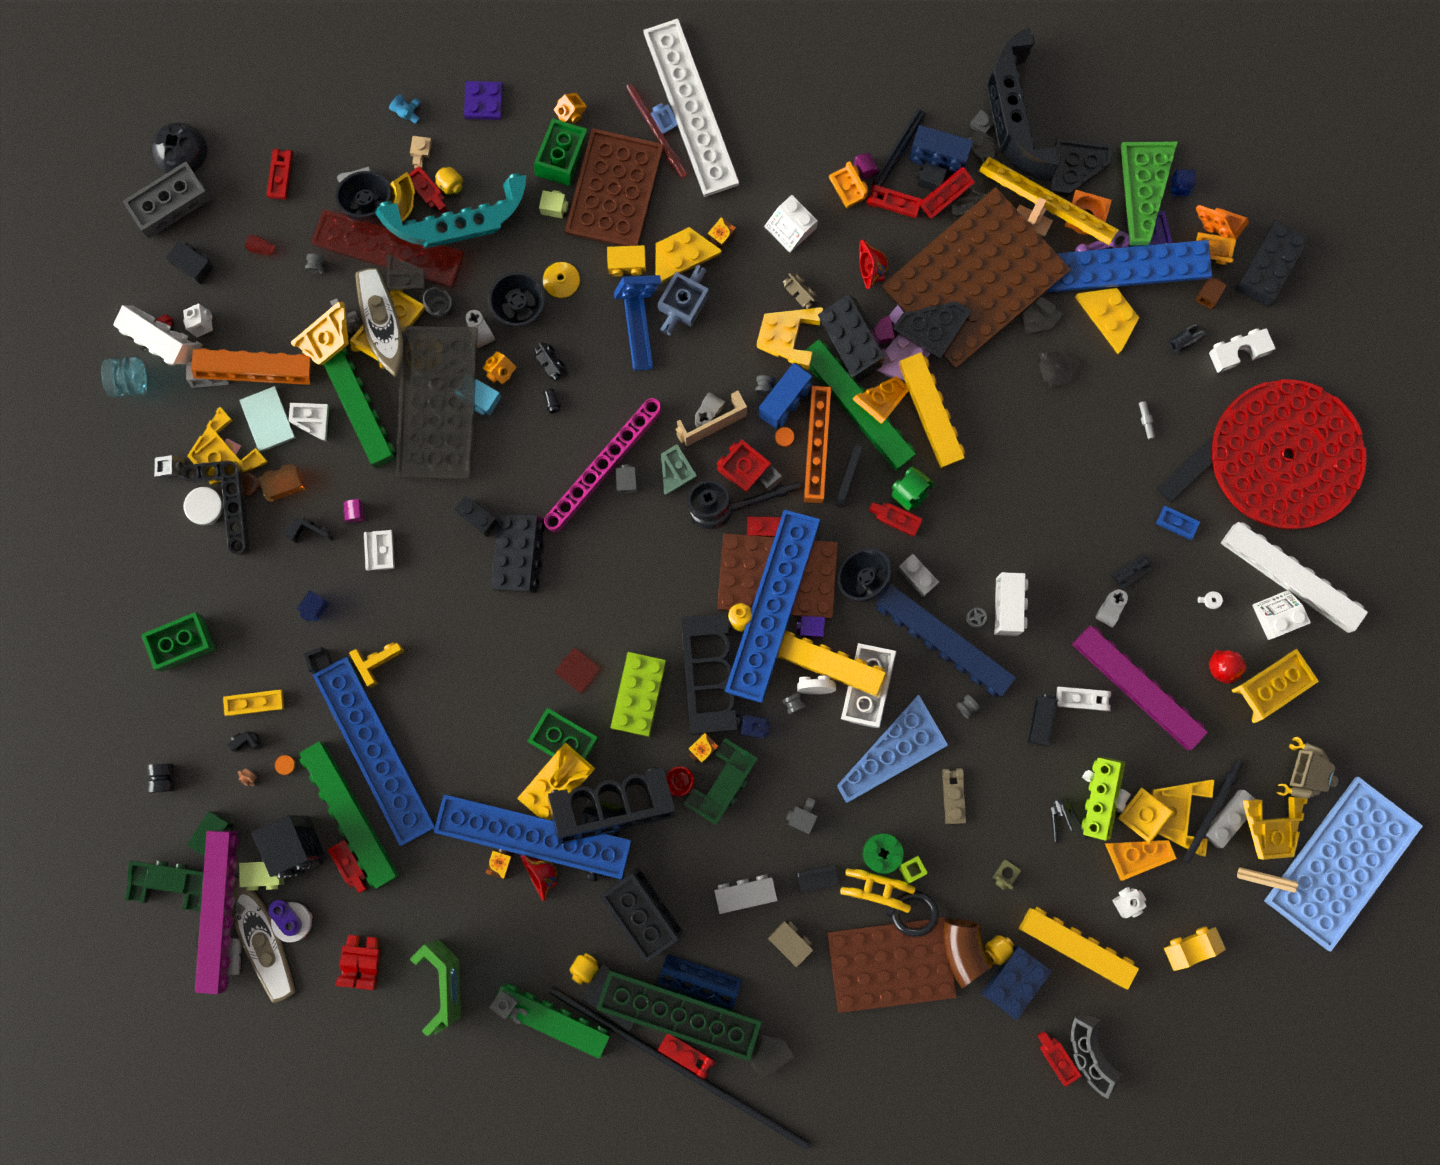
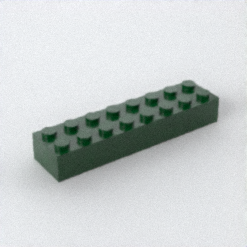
M613 969L609 970L596 1009L747 1061L750 1060L762 1023L758 1018Z

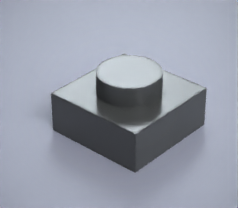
M980 110L969 126L984 137L994 125L991 116Z
M772 464L759 478L769 491L784 479Z

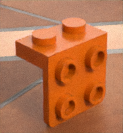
M1201 205L1196 207L1198 217L1201 219L1204 229L1210 233H1218L1224 238L1229 237L1236 240L1249 223L1248 218L1220 208L1213 210Z

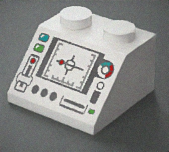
M791 195L777 208L764 227L791 253L817 229L818 220Z
M1289 590L1252 605L1268 640L1311 623L1303 605Z

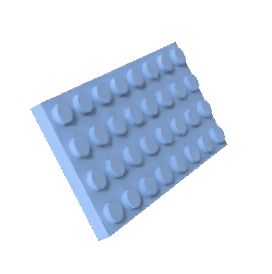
M1355 777L1281 877L1297 881V891L1294 893L1273 888L1264 902L1331 952L1417 835L1422 825L1361 778Z

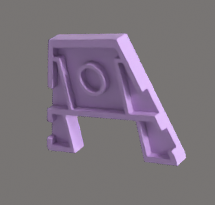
M898 305L889 315L892 325H895L902 313H904ZM898 334L885 350L891 361L876 371L891 378L897 376L905 382L898 366L899 361L920 352L928 358L930 353Z

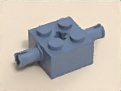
M696 265L690 279L678 272H675L658 302V310L668 315L660 329L663 333L667 332V335H671L677 322H682L689 327H692L709 297V289L699 284L707 272L705 268L702 267L700 269L701 266Z

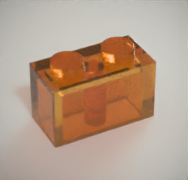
M287 464L282 466L280 470L275 472L270 470L263 473V476L258 477L264 497L269 502L306 490L300 469L296 465Z

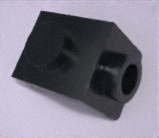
M249 731L234 735L230 739L231 742L227 744L228 748L234 752L239 751L248 743L254 749L259 750L262 748L259 744L261 740L255 732Z

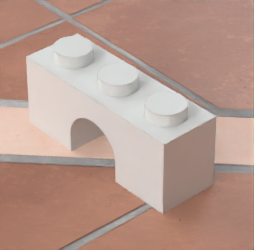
M1257 328L1250 331L1247 336L1242 337V335H1238L1232 338L1231 342L1225 343L1222 341L1215 344L1209 354L1217 373L1234 368L1240 363L1238 350L1247 351L1252 360L1273 352L1275 346L1267 328L1263 330Z

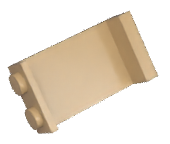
M739 391L731 394V403L734 407L732 411L688 433L681 420L677 421L678 428H676V434L679 441L689 446L746 417L747 406Z

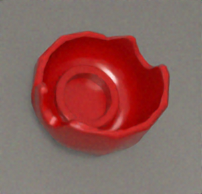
M680 766L674 767L668 772L666 778L670 793L673 796H685L692 791L695 779L690 769Z

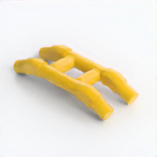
M846 869V876L863 879L866 882L864 890L842 887L841 895L862 898L906 913L910 912V905L890 897L893 887L914 894L916 889L914 886L901 880L869 873L865 870ZM874 882L885 885L883 896L871 893Z

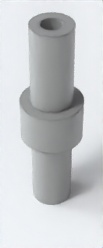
M1140 402L1142 426H1145L1147 438L1151 440L1156 438L1152 426L1154 423L1153 418L1149 414L1147 402Z

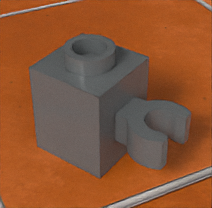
M808 797L803 809L795 807L794 810L790 809L786 820L789 821L787 825L810 834L817 819L816 815L810 813L816 800Z
M505 988L501 990L489 1007L504 1019L512 1015L513 1021L517 1024L522 1022L517 1017L518 1013L528 1014L526 1009L516 1007L520 1000Z

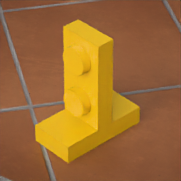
M393 642L386 645L384 651L380 653L375 652L367 656L368 660L366 661L362 653L357 649L349 652L366 685L372 688L378 683L371 670L405 651L400 644H394Z

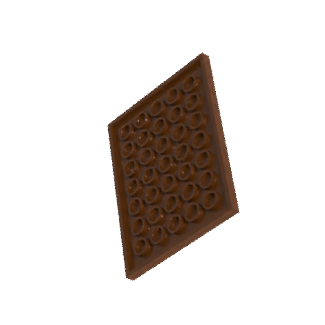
M995 187L882 284V288L904 312L917 311L936 305L940 306L954 301L972 311L943 355L956 370L1069 273L1071 269Z

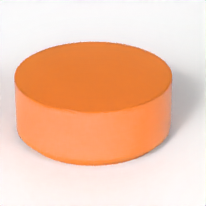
M787 427L780 428L775 435L776 443L781 447L790 446L794 441L793 431Z
M280 756L275 762L276 771L282 775H289L296 768V762L291 756Z

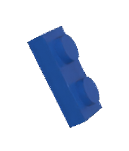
M1164 506L1156 524L1192 540L1200 521Z

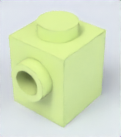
M543 191L539 210L541 215L563 219L564 212L567 213L569 203L566 201L565 194L560 191Z

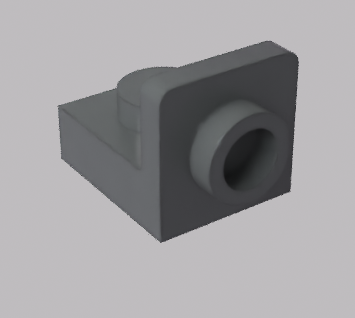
M173 455L155 458V477H182V469L186 466V459Z

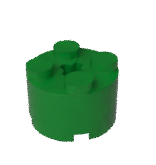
M913 466L906 471V476L902 481L899 479L892 486L894 490L891 493L892 497L909 512H911V508L913 510L916 509L928 496L927 490L929 488L932 490L935 485L931 479Z
M876 834L866 841L862 850V856L866 866L872 871L887 874L895 871L902 864L903 848L894 836ZM881 848L888 852V854L885 855V859H883V857L878 856V853L881 852Z

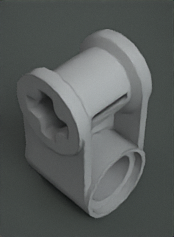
M470 310L466 314V322L477 347L480 348L495 341L482 314L478 310ZM476 318L478 322L474 323L472 319Z
M709 392L695 414L696 427L698 428L714 420L720 414L726 402ZM704 417L707 418V420H704L703 422H700V418H701V419H703Z
M1121 589L1111 592L1100 607L1095 618L1113 628L1127 603L1128 596L1126 592ZM1116 595L1120 596L1119 600L1121 601H1119L1118 603L1115 602L1116 598L1114 597Z

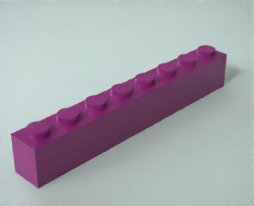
M1091 625L1087 627L1071 645L1186 750H1192L1208 733L1204 729L1205 726L1199 720H1194L1190 717V712L1185 707H1179L1172 695L1169 693L1165 694L1160 689L1159 683L1145 676L1146 672L1141 667L1133 665L1131 663L1132 659L1127 654H1121L1116 649V644L1111 640L1107 641L1097 627H1092Z
M212 830L207 831L195 993L220 994L226 992L229 985L227 972L230 966L229 948L232 944L230 931L233 926L232 908L235 903L233 889L236 885V877L234 875L238 863L236 848L239 845L238 831Z

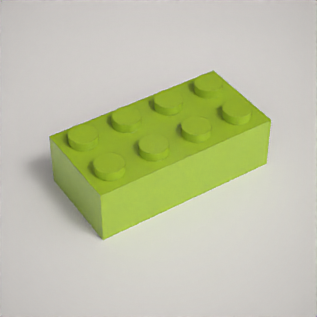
M631 652L627 653L611 729L650 738L666 668V660Z

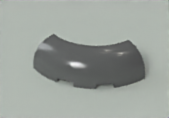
M1078 1015L1074 1018L1071 1030L1075 1062L1093 1089L1109 1099L1123 1074L1109 1064L1101 1051L1098 1041V1028L1101 1020L1088 1015Z

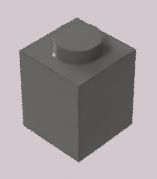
M621 465L620 468H616L618 494L637 493L635 467Z

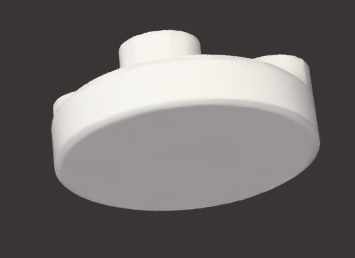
M199 487L192 490L184 502L186 516L198 525L215 524L224 508L223 498L220 494L208 487Z
M819 676L818 679L812 680L811 677H800L797 691L803 694H828L836 691V683L834 680H830V676Z
M288 902L302 922L301 931L297 935L286 936L281 932L273 919H271V927L276 937L282 941H300L309 933L313 916L303 904ZM280 907L276 909L277 914L281 913ZM289 922L287 928L291 930L293 924Z

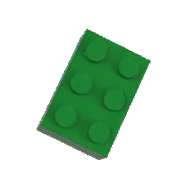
M197 612L141 634L154 670L164 672L216 650L204 617Z
M547 708L527 742L552 757L566 742L580 756L587 760L599 738Z

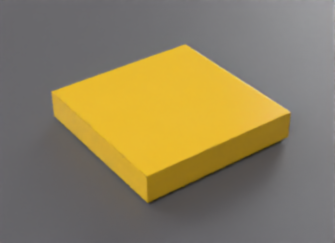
M1141 787L1118 819L1147 842L1151 843L1175 812Z

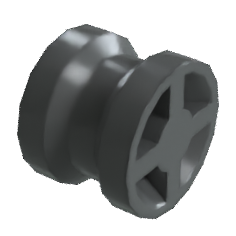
M307 254L306 259L308 263L305 265V271L313 274H323L324 268L322 266L326 258L319 254Z
M765 375L757 376L758 386L755 387V392L761 395H769L773 390L772 385L775 383V378Z
M978 607L971 609L966 616V622L972 628H979L987 621L985 610Z
M800 692L782 700L788 707V714L806 707L805 703L800 699Z
M969 695L964 697V701L956 704V707L967 719L972 717L974 711L980 710L979 705Z

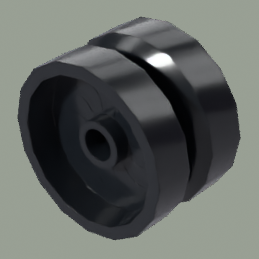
M714 480L701 481L689 491L687 498L688 506L696 525L703 529L712 530L722 527L729 521L733 510L728 490L722 483Z

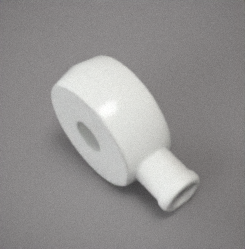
M1215 591L1207 593L1205 597H1198V603H1205L1209 609H1218L1223 602L1221 594Z

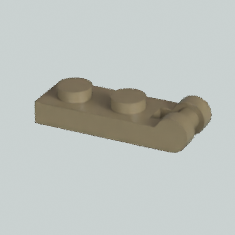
M956 768L954 771L943 769L945 824L966 823L963 768ZM950 778H956L957 784H950Z

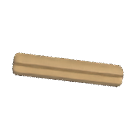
M1242 867L1238 869L1237 877L1239 879L1294 893L1297 891V881Z

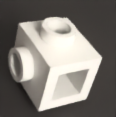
M197 304L183 310L185 329L194 336L199 337L213 331L212 314L208 309Z
M1129 887L1119 892L1120 896L1112 900L1122 918L1130 916L1134 918L1142 914V909L1147 907L1144 894L1140 890L1130 889Z

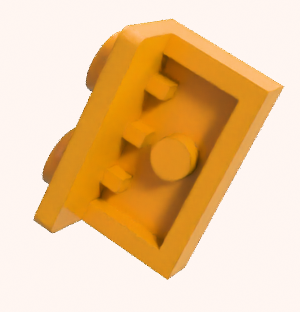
M850 161L846 163V167L829 175V179L846 209L866 199L868 187L864 181L861 182L857 167L855 165L852 166Z
M1198 232L1196 241L1209 240L1210 259H1214L1216 263L1227 265V262L1233 263L1234 259L1232 256L1236 244L1235 239Z

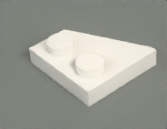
M290 403L289 422L313 436L327 441L329 405Z

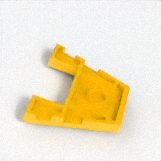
M823 308L764 314L757 340V348L777 357L780 355L788 359V362L792 364L798 363L802 365V368L809 370L812 352L796 350L794 347L800 323L820 326L821 320L818 314L823 311Z
M221 407L216 410V415L212 421H209L207 429L198 438L187 456L193 464L233 461L241 466L242 473L265 465L268 461L256 448L242 460L236 456L218 435L223 428L233 421ZM233 465L229 466L227 469L229 475H232L235 472V467ZM211 467L208 470V474L210 477L215 475L216 470L214 467ZM211 481L209 483L211 485H216L218 483H221V481Z
M1214 780L1152 790L1151 795L1175 812L1158 835L1188 849L1194 839L1192 836H1187L1191 797L1194 795L1212 798ZM1203 838L1196 854L1206 857L1208 839Z
M1289 797V817L1263 819L1262 800H1243L1258 859L1265 860L1295 856L1300 832H1297L1299 822L1303 821L1304 813H1302L1303 805L1307 804L1308 799Z

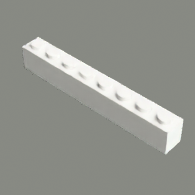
M1243 522L1234 524L1221 542L1226 548L1283 588L1289 590L1293 595L1348 633L1355 631L1368 613L1363 609V605L1356 601H1351L1347 598L1346 593L1331 587L1329 581L1317 577L1313 570L1301 566L1296 558L1284 554L1279 546L1271 545L1263 535L1251 531V527Z

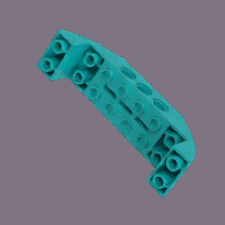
M520 173L509 175V178L503 184L506 199L498 201L493 206H490V203L482 204L475 210H472L471 207L464 208L457 214H453V211L446 212L439 218L428 216L423 218L424 220L421 222L410 220L406 221L403 225L397 203L392 204L391 201L380 203L376 210V215L382 224L393 234L410 243L423 245L424 249L497 233L501 225L510 217L520 203L525 190L526 175L521 176ZM474 218L479 219L481 224H476ZM455 222L461 223L463 228H458ZM437 226L444 228L445 232H439Z

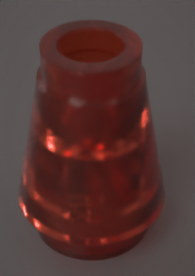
M249 234L245 243V249H248L249 252L272 256L275 248L274 245L255 234Z

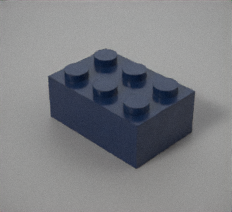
M919 125L909 160L917 165H925L926 162L947 169L948 173L953 175L960 168H965L973 140Z
M1015 945L1013 948L1014 953L999 967L981 994L1015 1020H1018L1052 971L1022 948Z

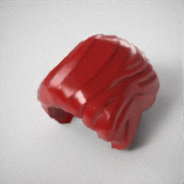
M1216 650L1209 661V669L1215 679L1222 683L1231 684L1241 678L1246 670V663L1242 655L1237 651L1226 650L1223 652Z

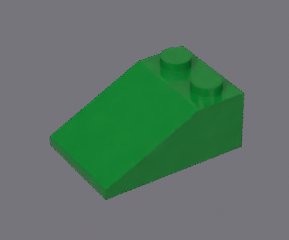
M552 118L534 162L535 176L570 186L577 169L587 129Z

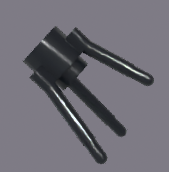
M1067 798L1052 802L1053 807L1050 810L1052 813L1054 842L1058 843L1057 813L1059 817L1065 816L1069 829L1073 833L1074 828L1069 817L1071 813L1083 834L1084 829H1082V824L1074 812L1071 802L1069 803Z

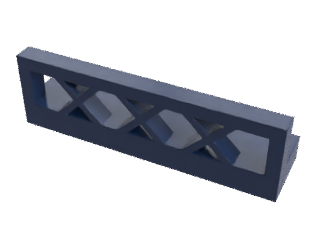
M667 954L657 984L733 1009L742 979ZM664 975L671 976L674 980L665 979ZM684 982H689V983H691L693 986H692V987L685 986ZM702 989H709L712 993H706ZM722 995L732 997L731 1001L723 999Z

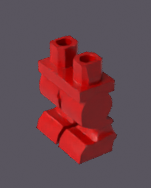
M349 935L346 945L342 947L339 966L342 975L337 977L335 986L377 990V974H379L380 955L382 949H379V938L367 937L366 947H359L361 936ZM359 971L361 972V978H360V979H359V977H358V972H359Z

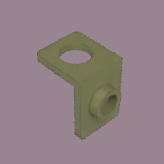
M1004 860L992 878L997 881L995 884L1001 889L1006 890L1008 888L1013 890L1014 887L1011 885L1021 870L1007 860ZM1005 867H1010L1013 870V876L1009 879L1004 878L1002 875V870Z

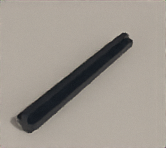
M918 109L873 180L872 185L883 186L917 131L918 126L925 118L926 113Z

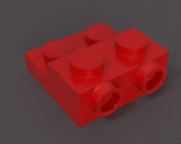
M741 439L739 443L735 442L730 447L729 451L731 452L727 457H721L717 463V471L747 493L771 463Z

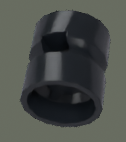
M173 764L147 765V776L150 777V780L147 782V793L174 791V780L171 779V776L174 775Z

